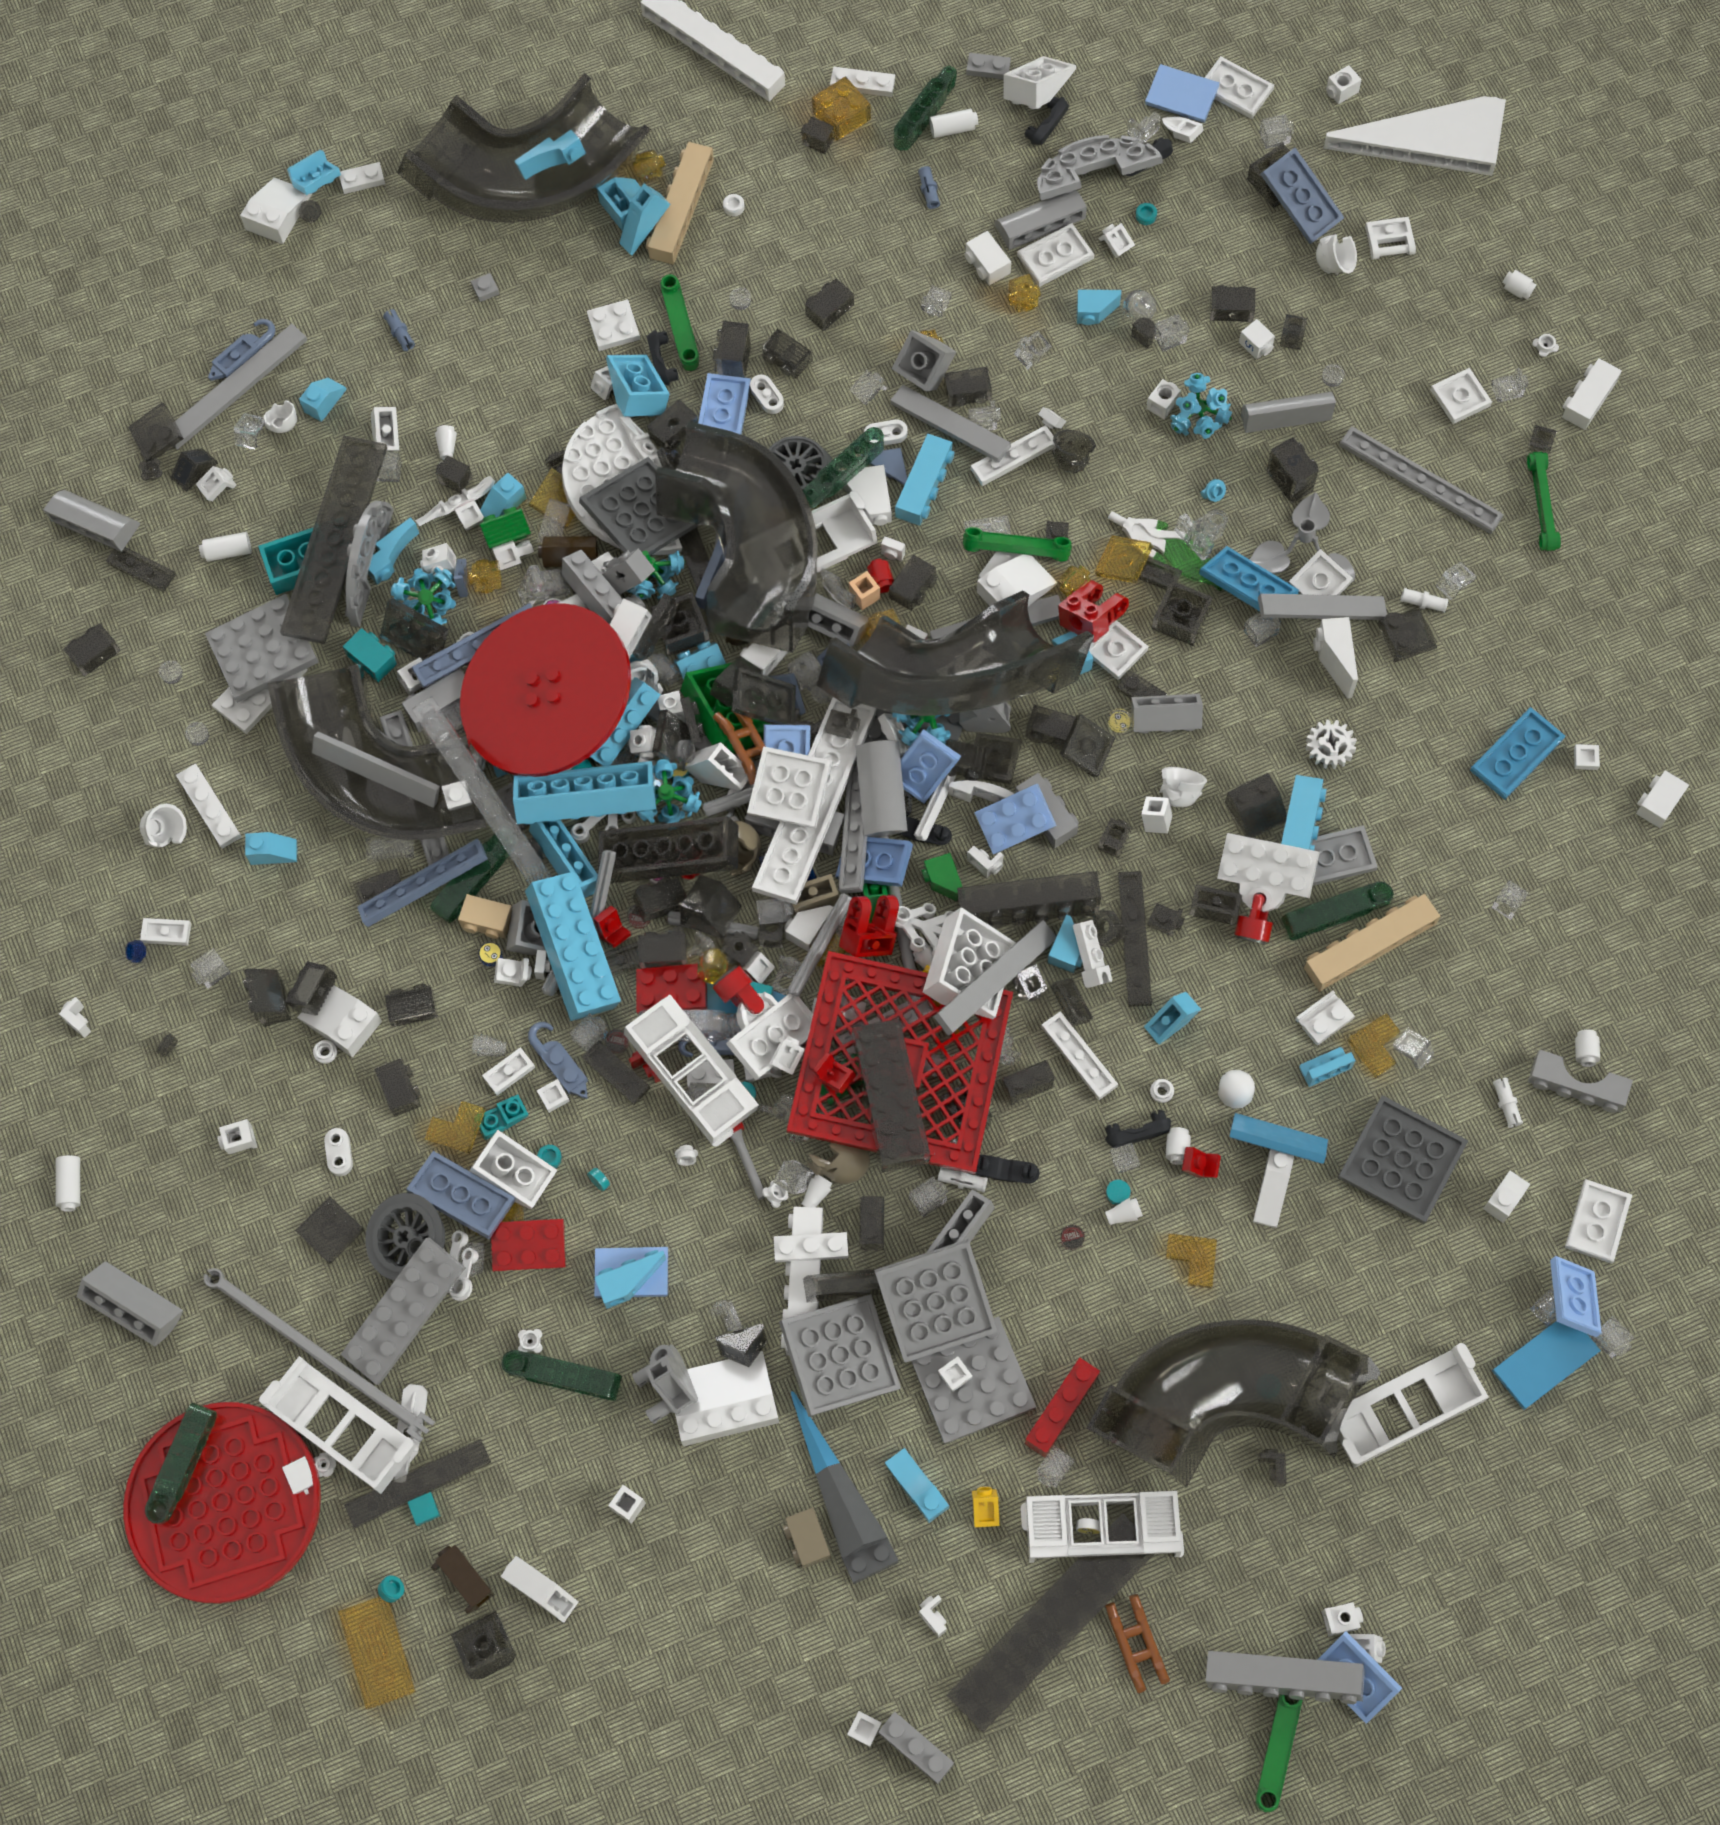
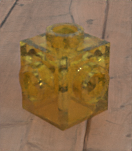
M1030 274L1009 280L1008 299L1010 305L1015 306L1017 313L1028 312L1038 307V298L1041 297L1038 285H1034Z
M482 559L472 564L471 571L468 572L469 584L474 585L475 592L490 593L494 589L502 588L499 560L489 561Z

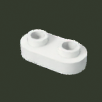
M757 375L753 377L750 382V389L758 403L769 414L779 413L784 407L782 394L768 376ZM759 387H764L765 389H764V390H759L758 388H759Z
M901 420L872 423L864 430V440L872 447L901 443L907 437V425ZM894 432H899L900 434H899V435H894L893 433H894ZM872 436H878L877 439H873V438H871V437H872Z
M334 1128L327 1132L324 1139L327 1165L334 1175L345 1176L353 1167L350 1138L343 1129ZM339 1136V1142L333 1143V1138ZM338 1159H343L341 1165H335Z

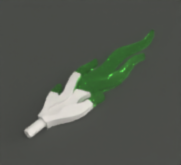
M1113 511L1109 514L1108 519L1122 526V530L1127 534L1132 545L1141 555L1165 567L1166 561L1159 553L1152 549L1155 548L1183 576L1212 585L1218 591H1222L1221 587L1199 574L1200 571L1197 569L1202 568L1211 559L1195 553L1187 546L1189 545L1196 551L1204 553L1205 547L1194 538L1177 531H1165L1168 529V524L1163 521L1131 517L1126 519Z

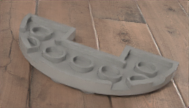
M1101 135L1073 142L1058 150L1059 154L1053 159L1048 158L1042 166L1041 174L1037 178L1039 197L1042 201L1080 189L1082 187L1078 175L1106 168L1113 164L1117 165L1122 175L1151 168L1163 163L1162 155L1151 144H1142L1138 142V138L1124 135L1120 139L1109 138V135Z
M376 500L367 506L359 523L354 525V538L352 544H349L347 548L349 560L346 577L345 616L349 618L351 626L360 627L371 590L367 580L369 567L376 543L387 535L394 511L388 502Z

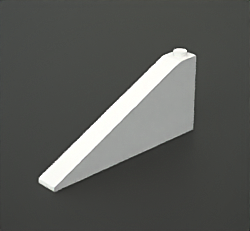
M1483 96L1328 132L1324 149L1492 176L1497 160L1506 99Z

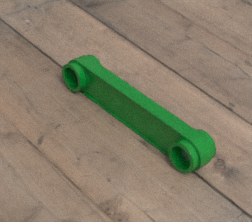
M668 274L662 278L660 283L663 300L680 363L685 370L693 371L698 368L700 363L699 353L679 280L676 276Z
M1546 452L1528 453L1527 469L1532 471L1541 527L1539 547L1541 551H1555L1561 547V536L1559 532L1555 531L1546 473L1548 469V454Z
M976 527L967 528L963 534L962 541L963 548L971 552L982 549L1052 557L1056 561H1067L1072 550L1071 540L1065 537L1047 539L983 532Z
M1279 1694L1255 1797L1256 1806L1264 1813L1273 1812L1280 1803L1303 1701L1297 1700L1296 1704L1290 1705L1285 1701L1282 1694ZM1264 1793L1270 1794L1274 1799V1804L1271 1808H1266L1261 1803V1796Z

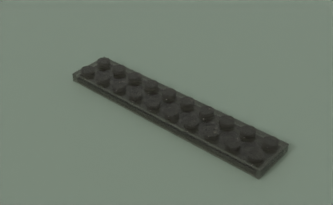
M343 435L280 630L282 636L321 644L326 643L347 577L349 560L347 548L349 544H352L354 538V525L359 523L363 512L371 502L387 451L385 443Z
M1123 1513L1108 1528L1109 1542L1136 1541L1135 1525ZM1101 1536L1095 1542H1101ZM1155 1554L1080 1557L946 1696L984 1733Z

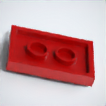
M706 963L636 969V1013L638 1016L645 1013L668 995L673 997L684 1012L708 1010Z
M564 1219L501 1222L491 1236L493 1271L566 1267Z

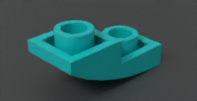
M517 1094L497 1103L495 1108L475 1116L474 1120L484 1140L491 1138L497 1130L503 1132L528 1117L529 1114Z

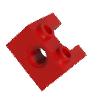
M1090 580L1058 605L1060 626L1095 643L1109 631V626L1126 612L1129 606V599L1119 593H1115L1100 606H1097L1095 603L1103 594V586Z
M882 895L878 898L871 923H869L872 906L869 898L866 896L853 897L849 903L839 947L854 957L892 955L897 933L894 932V927L899 911V901L896 896Z

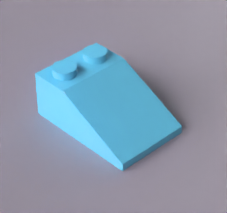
M607 355L606 361L616 403L623 416L664 415L670 393L647 355Z

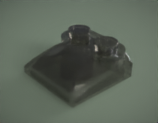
M1420 608L1403 613L1392 612L1387 614L1384 619L1378 621L1379 629L1394 662L1437 649L1435 640Z
M497 1611L451 1634L470 1679H483L510 1665L515 1659L516 1651Z

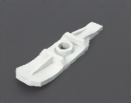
M619 416L618 419L629 434L630 443L641 459L649 457L671 482L677 481L678 474L668 466L663 459L662 453H659L650 440L649 434L644 433L630 417Z
M488 476L477 486L467 491L465 488L462 489V494L451 496L447 502L439 501L428 513L415 520L418 526H421L482 497L494 486L495 481L491 476Z
M409 1384L403 1389L401 1406L415 1416H418L420 1412L425 1414L428 1391L423 1385ZM398 1419L397 1430L404 1434V1431L409 1426ZM418 1429L416 1433L421 1435L422 1431ZM412 1436L409 1438L417 1444V1447L395 1475L394 1483H407L410 1462L418 1454L420 1444Z

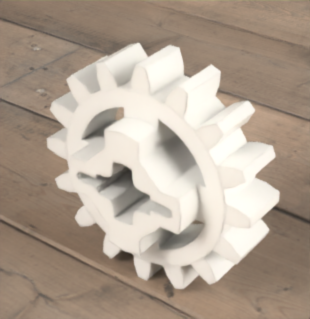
M1326 720L1324 726L1318 722L1316 728H1311L1310 735L1306 739V742H1308L1306 750L1311 751L1309 758L1315 757L1316 765L1320 762L1324 763L1323 767L1325 769L1328 764H1331L1333 769H1336L1337 763L1342 767L1345 766L1346 760L1351 761L1352 754L1356 750L1354 745L1357 740L1356 738H1351L1353 730L1346 731L1347 724L1342 725V727L1338 726V720L1334 724ZM1324 733V737H1320L1318 740H1316L1321 734ZM1344 749H1346L1341 755L1338 756L1339 751H1343Z

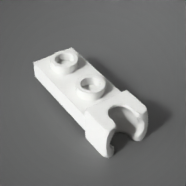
M1093 920L1074 924L1073 929L1085 970L1081 972L1085 987L1090 988L1112 982L1109 965L1105 966L1104 956L1100 949L1097 929L1094 926Z

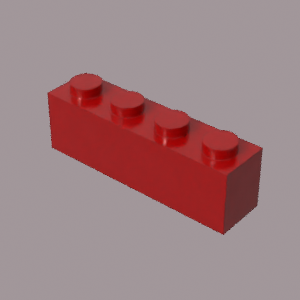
M1079 1357L1026 1437L1024 1444L1046 1458L1098 1379L1100 1370Z

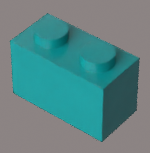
M361 628L342 646L346 656L378 683L397 665L394 657L395 652L388 645H381L377 636L371 631L367 633Z

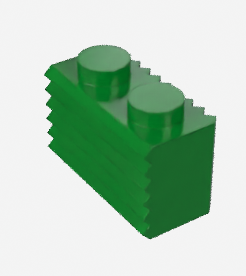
M511 507L503 511L504 515L495 517V514L482 519L483 522L480 523V528L489 551L493 547L512 540L515 542L531 536L522 509L517 510L516 507Z

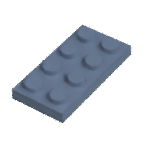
M1296 148L1290 150L1261 173L1263 179L1309 244L1313 243L1344 219L1340 210Z
M435 1151L430 1154L406 1189L407 1193L424 1197L436 1210L487 1239H490L515 1202L514 1196Z

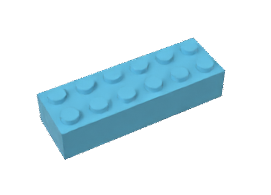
M652 761L565 770L557 774L541 777L514 776L513 804L517 824H533L542 821L554 822L560 819H579L588 816L600 817L606 814H625L634 811L647 812L656 809V790Z
M575 871L532 882L525 890L570 1021L614 1009L621 1002Z

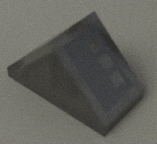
M203 448L183 451L178 458L171 479L187 492L213 466H216L218 461Z
M763 1324L715 1337L720 1356L747 1367L751 1366L767 1344Z

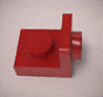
M609 906L593 918L600 939L613 948L631 936L630 931L622 926L617 909Z
M638 1051L632 1054V1057L629 1058L632 1069L642 1065L648 1078L653 1077L655 1083L661 1081Z
M1186 1147L1182 1171L1197 1178H1217L1221 1156L1219 1154L1205 1153L1195 1147Z

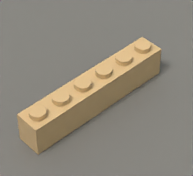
M688 142L686 149L681 151L680 165L675 167L673 183L668 185L666 200L671 205L653 227L652 237L649 236L646 242V249L649 251L650 259L674 265L714 161L712 147Z
M1425 894L1420 897L1415 895L1405 902L1406 905L1398 909L1396 906L1387 911L1386 916L1380 920L1374 918L1366 924V928L1360 931L1358 929L1353 930L1346 936L1347 939L1341 942L1336 940L1326 947V951L1322 953L1315 952L1307 958L1304 970L1318 991H1322L1435 926L1441 916Z

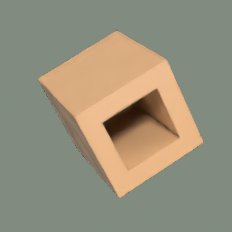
M868 571L849 582V594L860 609L864 610L880 599V587Z

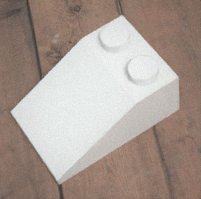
M1043 56L1004 74V99L1012 101L1013 104L1027 105L1030 109H1039L1042 105L1052 100L1076 70V65Z
M273 178L250 198L240 216L245 229L284 244L312 194L306 195L294 188L292 184Z
M1022 554L993 568L977 581V593L1007 623L1055 587L1057 582L1032 555Z
M1349 617L1322 619L1320 627L1316 628V637L1313 639L1314 651H1318L1319 660L1346 698H1352L1358 676Z
M328 981L297 1017L352 1058L382 1022L376 1011Z
M499 1130L492 1136L469 1170L471 1173L514 1196L516 1203L529 1209L534 1207L557 1172L551 1165Z

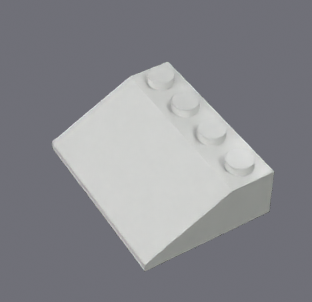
M962 907L944 920L923 993L940 1004L947 1005L1016 942ZM1004 987L974 1014L990 1019L996 1018Z
M763 1351L758 1352L751 1363L749 1355H744L745 1364L731 1358L687 1369L698 1401L690 1403L681 1409L679 1414H675L683 1446L779 1423Z

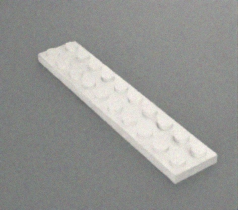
M833 696L808 756L828 759L832 762L816 829L780 821L752 886L753 892L797 905L857 761L855 746L864 744L868 730L875 718L876 708Z

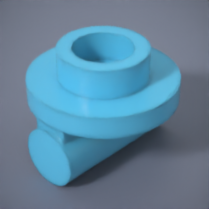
M1214 479L1200 493L1204 499L1208 498L1210 501L1217 502L1224 497L1226 486L1223 481Z

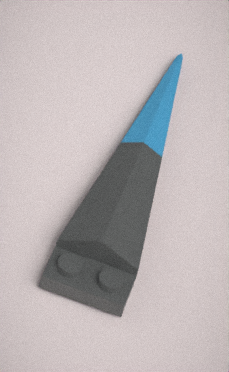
M791 1391L793 1403L843 1563L853 1584H856L898 1564V1558L882 1527L811 1417H808L807 1411L795 1392Z

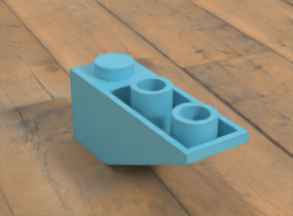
M646 184L642 185L631 200L620 239L621 246L630 255L635 253L671 205L659 192Z
M650 1251L644 1255L645 1258L637 1261L630 1259L623 1262L619 1268L614 1270L606 1268L600 1271L599 1275L595 1276V1280L606 1309L629 1301L666 1260L664 1251Z

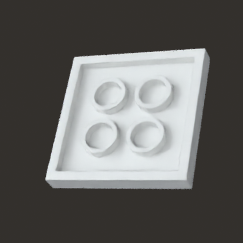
M763 747L747 810L748 815L816 829L832 764L831 760Z

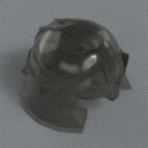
M1062 430L1053 436L1054 449L1051 452L1053 453L1056 465L1066 472L1078 473L1084 471L1086 465H1089V454L1093 452L1096 444L1089 435L1083 432Z

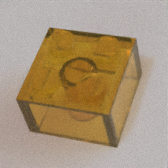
M846 76L812 97L813 114L837 141L871 120V104Z

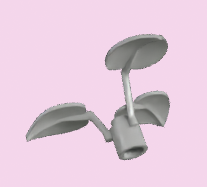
M1315 492L1309 495L1294 509L1292 522L1298 528V533L1294 535V539L1286 551H1284V546L1281 543L1266 541L1255 549L1249 560L1272 574H1278L1290 566V559L1287 555L1292 551L1298 540L1303 543L1313 541L1318 552L1320 546L1316 531L1326 527L1330 520L1329 511L1320 500L1318 494ZM1337 553L1328 555L1353 578V581L1355 580V571L1346 557Z

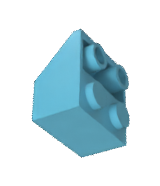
M614 177L599 186L597 191L600 204L623 232L631 200L641 187L635 179Z

